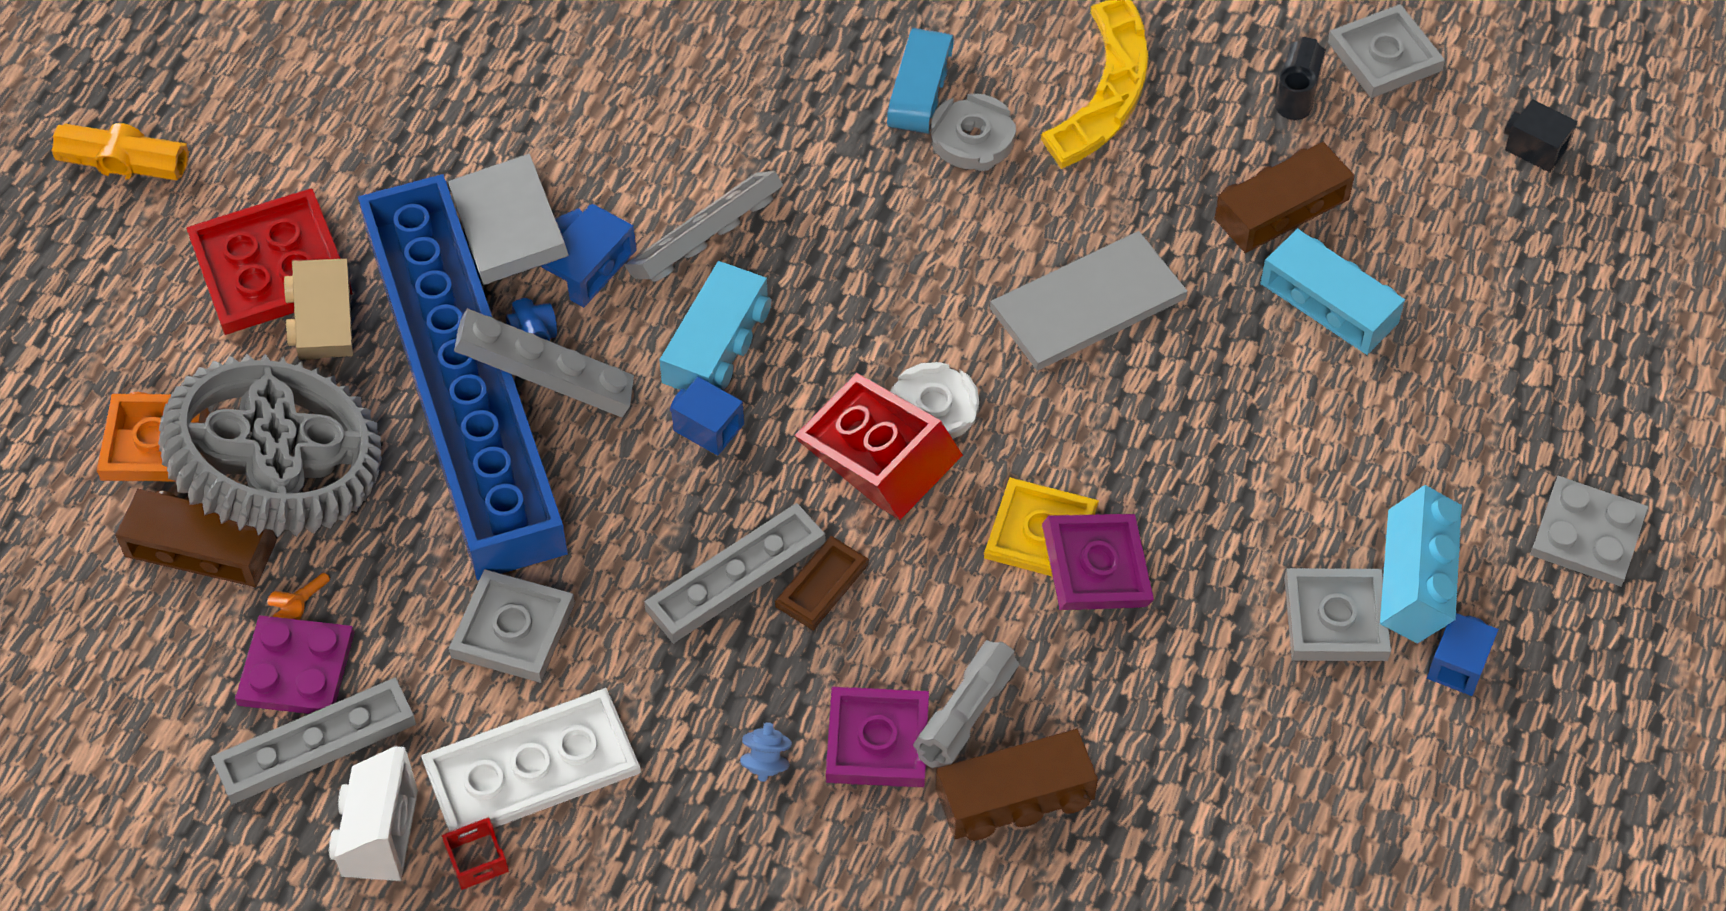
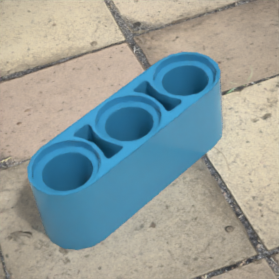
M918 28L911 29L889 103L888 127L930 134L929 121L937 109L939 103L938 90L939 87L943 88L948 71L947 57H952L953 34Z

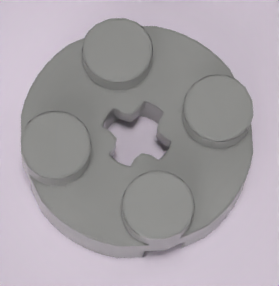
M977 93L967 94V100H959L955 103L954 98L943 102L933 114L931 121L932 148L944 161L953 166L963 169L987 171L995 164L1002 162L1011 153L1015 144L1016 125L1010 118V110L1004 103L994 97ZM976 127L980 129V135H968L963 130L972 131Z

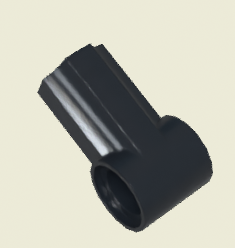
M1303 36L1300 40L1290 44L1284 68L1279 74L1275 99L1277 112L1286 119L1301 120L1309 116L1312 111L1317 84L1326 56V49L1318 43L1317 39Z

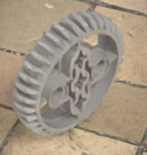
M246 354L241 362L229 356L223 365L217 361H212L207 369L198 367L193 376H186L184 382L180 386H176L175 391L168 400V404H165L159 426L160 436L158 444L160 445L159 451L162 452V465L167 467L168 479L176 481L177 492L188 493L190 505L202 503L204 515L216 512L219 514L221 524L228 520L235 521L238 524L239 531L246 525L255 527L258 536L264 529H271L277 538L284 530H290L297 537L304 527L315 534L321 525L331 529L337 519L345 521L347 516L351 514V511L357 512L362 502L366 501L367 496L370 495L373 483H376L382 460L380 456L382 451L380 450L381 437L377 435V423L371 421V410L362 408L361 397L350 396L349 386L338 387L335 376L327 378L321 376L319 367L310 371L303 368L302 361L297 365L286 363L284 356L279 362L270 361L266 354H264L261 360H253L250 355ZM242 397L239 410H216L209 414L205 423H191L196 415L209 406L224 400ZM294 404L315 414L296 413ZM252 431L251 439L248 440L249 433ZM351 464L348 473L336 482L317 490L300 493L303 488L304 477H325L332 473L336 465ZM223 474L246 475L248 486L240 484Z

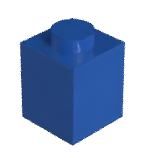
M697 377L687 390H680L674 397L670 407L673 431L717 456L744 425L743 401L700 377Z
M1456 613V620L1445 628L1426 679L1473 696L1498 629L1487 625L1477 617L1463 616Z

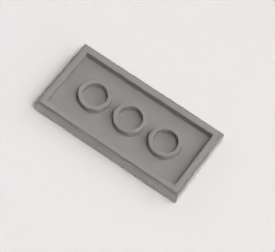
M530 153L448 181L483 285L568 256L564 240Z
M1137 231L990 301V309L1038 371L1187 298V290L1140 231Z

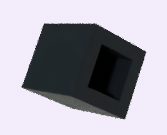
M1531 99L1522 113L1515 111L1510 117L1504 129V134L1509 136L1505 151L1551 173L1570 147L1578 121Z

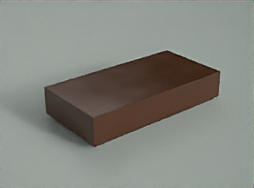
M830 536L775 600V607L814 631L867 568L869 558Z

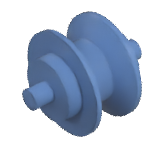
M768 722L764 723L763 728L756 729L743 736L742 742L751 748V753L744 754L740 758L741 765L758 775V780L763 782L767 781L768 776L776 775L778 772L789 768V761L780 756L781 751L788 750L792 744L789 738L773 729V723Z

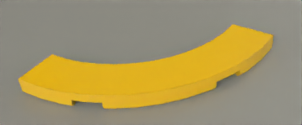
M1106 0L1091 6L1090 13L1100 29L1105 45L1106 64L1094 97L1086 107H1082L1058 126L1041 133V141L1061 169L1082 160L1109 141L1126 123L1140 99L1147 74L1148 50L1144 35V25L1132 0Z

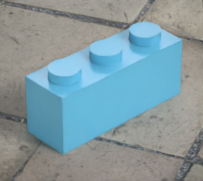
M1298 228L1265 259L1260 284L1366 355L1399 323L1405 302L1404 298L1399 296L1391 287L1373 279L1361 271L1356 264L1346 261L1326 248L1321 241L1311 238Z
M721 261L717 262L659 359L663 384L679 390H687L694 380L700 377L722 390L728 386L733 374L732 363L737 354L744 356L747 353L753 337L752 328L756 321L763 323L769 314L772 300L767 295L766 277Z
M1426 485L1388 510L1380 614L1381 625L1417 644L1456 620L1462 505Z

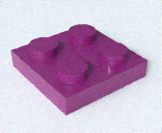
M1135 514L1050 515L1044 520L1042 527L1060 610L1148 607L1153 602L1154 597Z
M259 615L235 696L237 706L311 714L336 703L355 634L353 626Z
M831 687L826 783L925 788L926 764L918 758V752L913 743L928 723L929 691Z

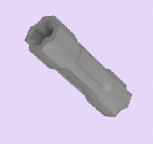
M985 641L965 669L963 681L943 709L935 712L913 743L918 752V758L931 768L952 764L970 738L973 724L989 701L999 695L1020 665L1015 658L1012 648L1002 641Z

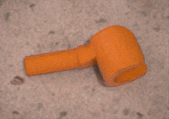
M323 572L294 593L273 591L268 597L267 603L270 606L280 607L281 610L272 617L300 620L304 612L305 602L330 581L329 576Z

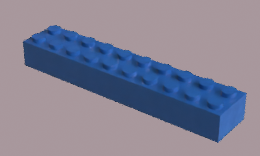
M444 174L358 196L368 239L477 581L480 580L484 569L502 574L567 555L563 523L512 374L454 351L460 319L467 308L485 316L492 317Z

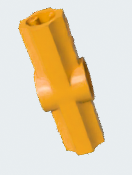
M64 123L63 125H57L54 131L52 154L57 161L96 167L105 176L113 173L126 175L125 179H130L134 173L177 181L179 178H182L187 167L189 150L186 143L145 137L140 130L124 123L113 124L108 131Z

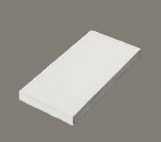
M607 688L421 755L449 832L487 817L490 818L493 828L641 773L639 763ZM477 829L459 835L458 838L474 833Z

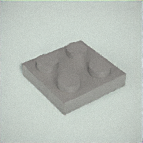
M1401 4L1330 30L1327 41L1370 98L1441 72L1445 62L1443 56Z
M1557 476L1530 555L1622 587L1648 506Z
M1286 569L1284 580L1292 661L1389 660L1391 653L1389 629L1380 624L1383 587L1382 569Z
M484 569L449 646L451 658L541 683L574 607V594Z

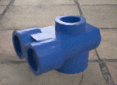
M520 298L512 303V314L506 315V324L548 341L551 338L557 337L556 319L551 303L534 305L532 300L528 298Z

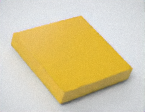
M1009 477L984 551V559L1053 577L1042 523L1050 515H1096L1099 500Z

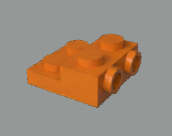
M132 392L130 394L111 395L97 466V473L101 481L176 482L168 479L167 467L162 465V452L159 451L160 445L158 444L161 417L163 416L165 404H168V400L171 398V394ZM208 408L196 415L191 423H205L206 418L210 414Z

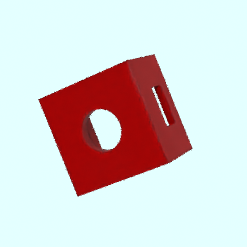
M489 817L441 835L461 890L509 872L502 848L500 849ZM477 829L474 833L458 838L459 835ZM490 835L499 858L460 873L451 849ZM492 868V870L489 872L473 877V875Z

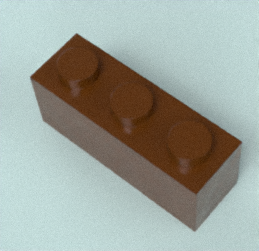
M1323 141L1309 149H1300L1291 158L1274 167L1267 166L1263 168L1256 176L1240 184H1232L1225 188L1218 195L1214 219L1246 254L1348 201L1355 175Z
M138 488L115 534L124 557L252 587H257L277 542L274 531L271 529H264L259 536L256 528L246 525L239 531L238 524L235 521L228 520L221 524L219 514L216 512L204 515L202 503L190 505L189 500L178 498L167 491L151 492Z
M1076 728L936 768L935 789L954 840L967 837L970 841H979L991 836L996 831V828L1015 823L1017 827H1027L1040 821L1043 818V814L1062 809L1063 813L1071 814L1083 810L1090 804L1091 800L1095 799L1098 777L1079 730Z

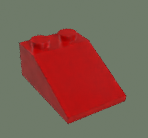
M856 373L794 435L802 445L874 504L899 520L963 456L941 420L859 373Z

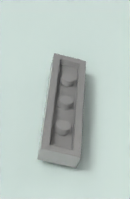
M776 171L754 173L624 264L629 274L635 279H650L652 282L668 276L674 271L672 264L683 256L690 258L702 252L708 246L706 240L714 234L722 235L733 230L741 223L738 217L748 210L755 212L773 201L771 194L784 186Z
M468 308L460 319L454 348L455 352L622 418L629 409L634 375Z
M796 503L644 601L645 611L674 644L820 548L826 542L825 533L801 506Z
M395 677L215 754L211 758L231 805L415 726L416 721Z

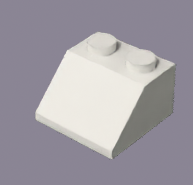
M394 746L352 766L349 785L343 784L341 786L338 801L339 813L343 814L340 830L334 829L332 831L329 844L330 859L336 861L341 877L401 881L418 793L405 747Z

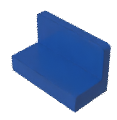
M591 204L562 234L568 256L541 265V267L567 281L570 300L584 308L636 252L634 226L608 211Z

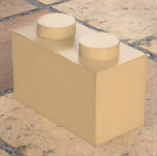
M347 259L292 261L293 276H284L286 303H294L295 319H286L288 346H296L299 360L353 356Z

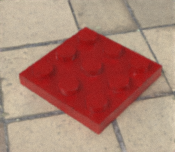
M313 188L186 227L224 335L295 313L294 303H286L284 276H293L292 261L340 259ZM349 281L350 295H352L353 292Z

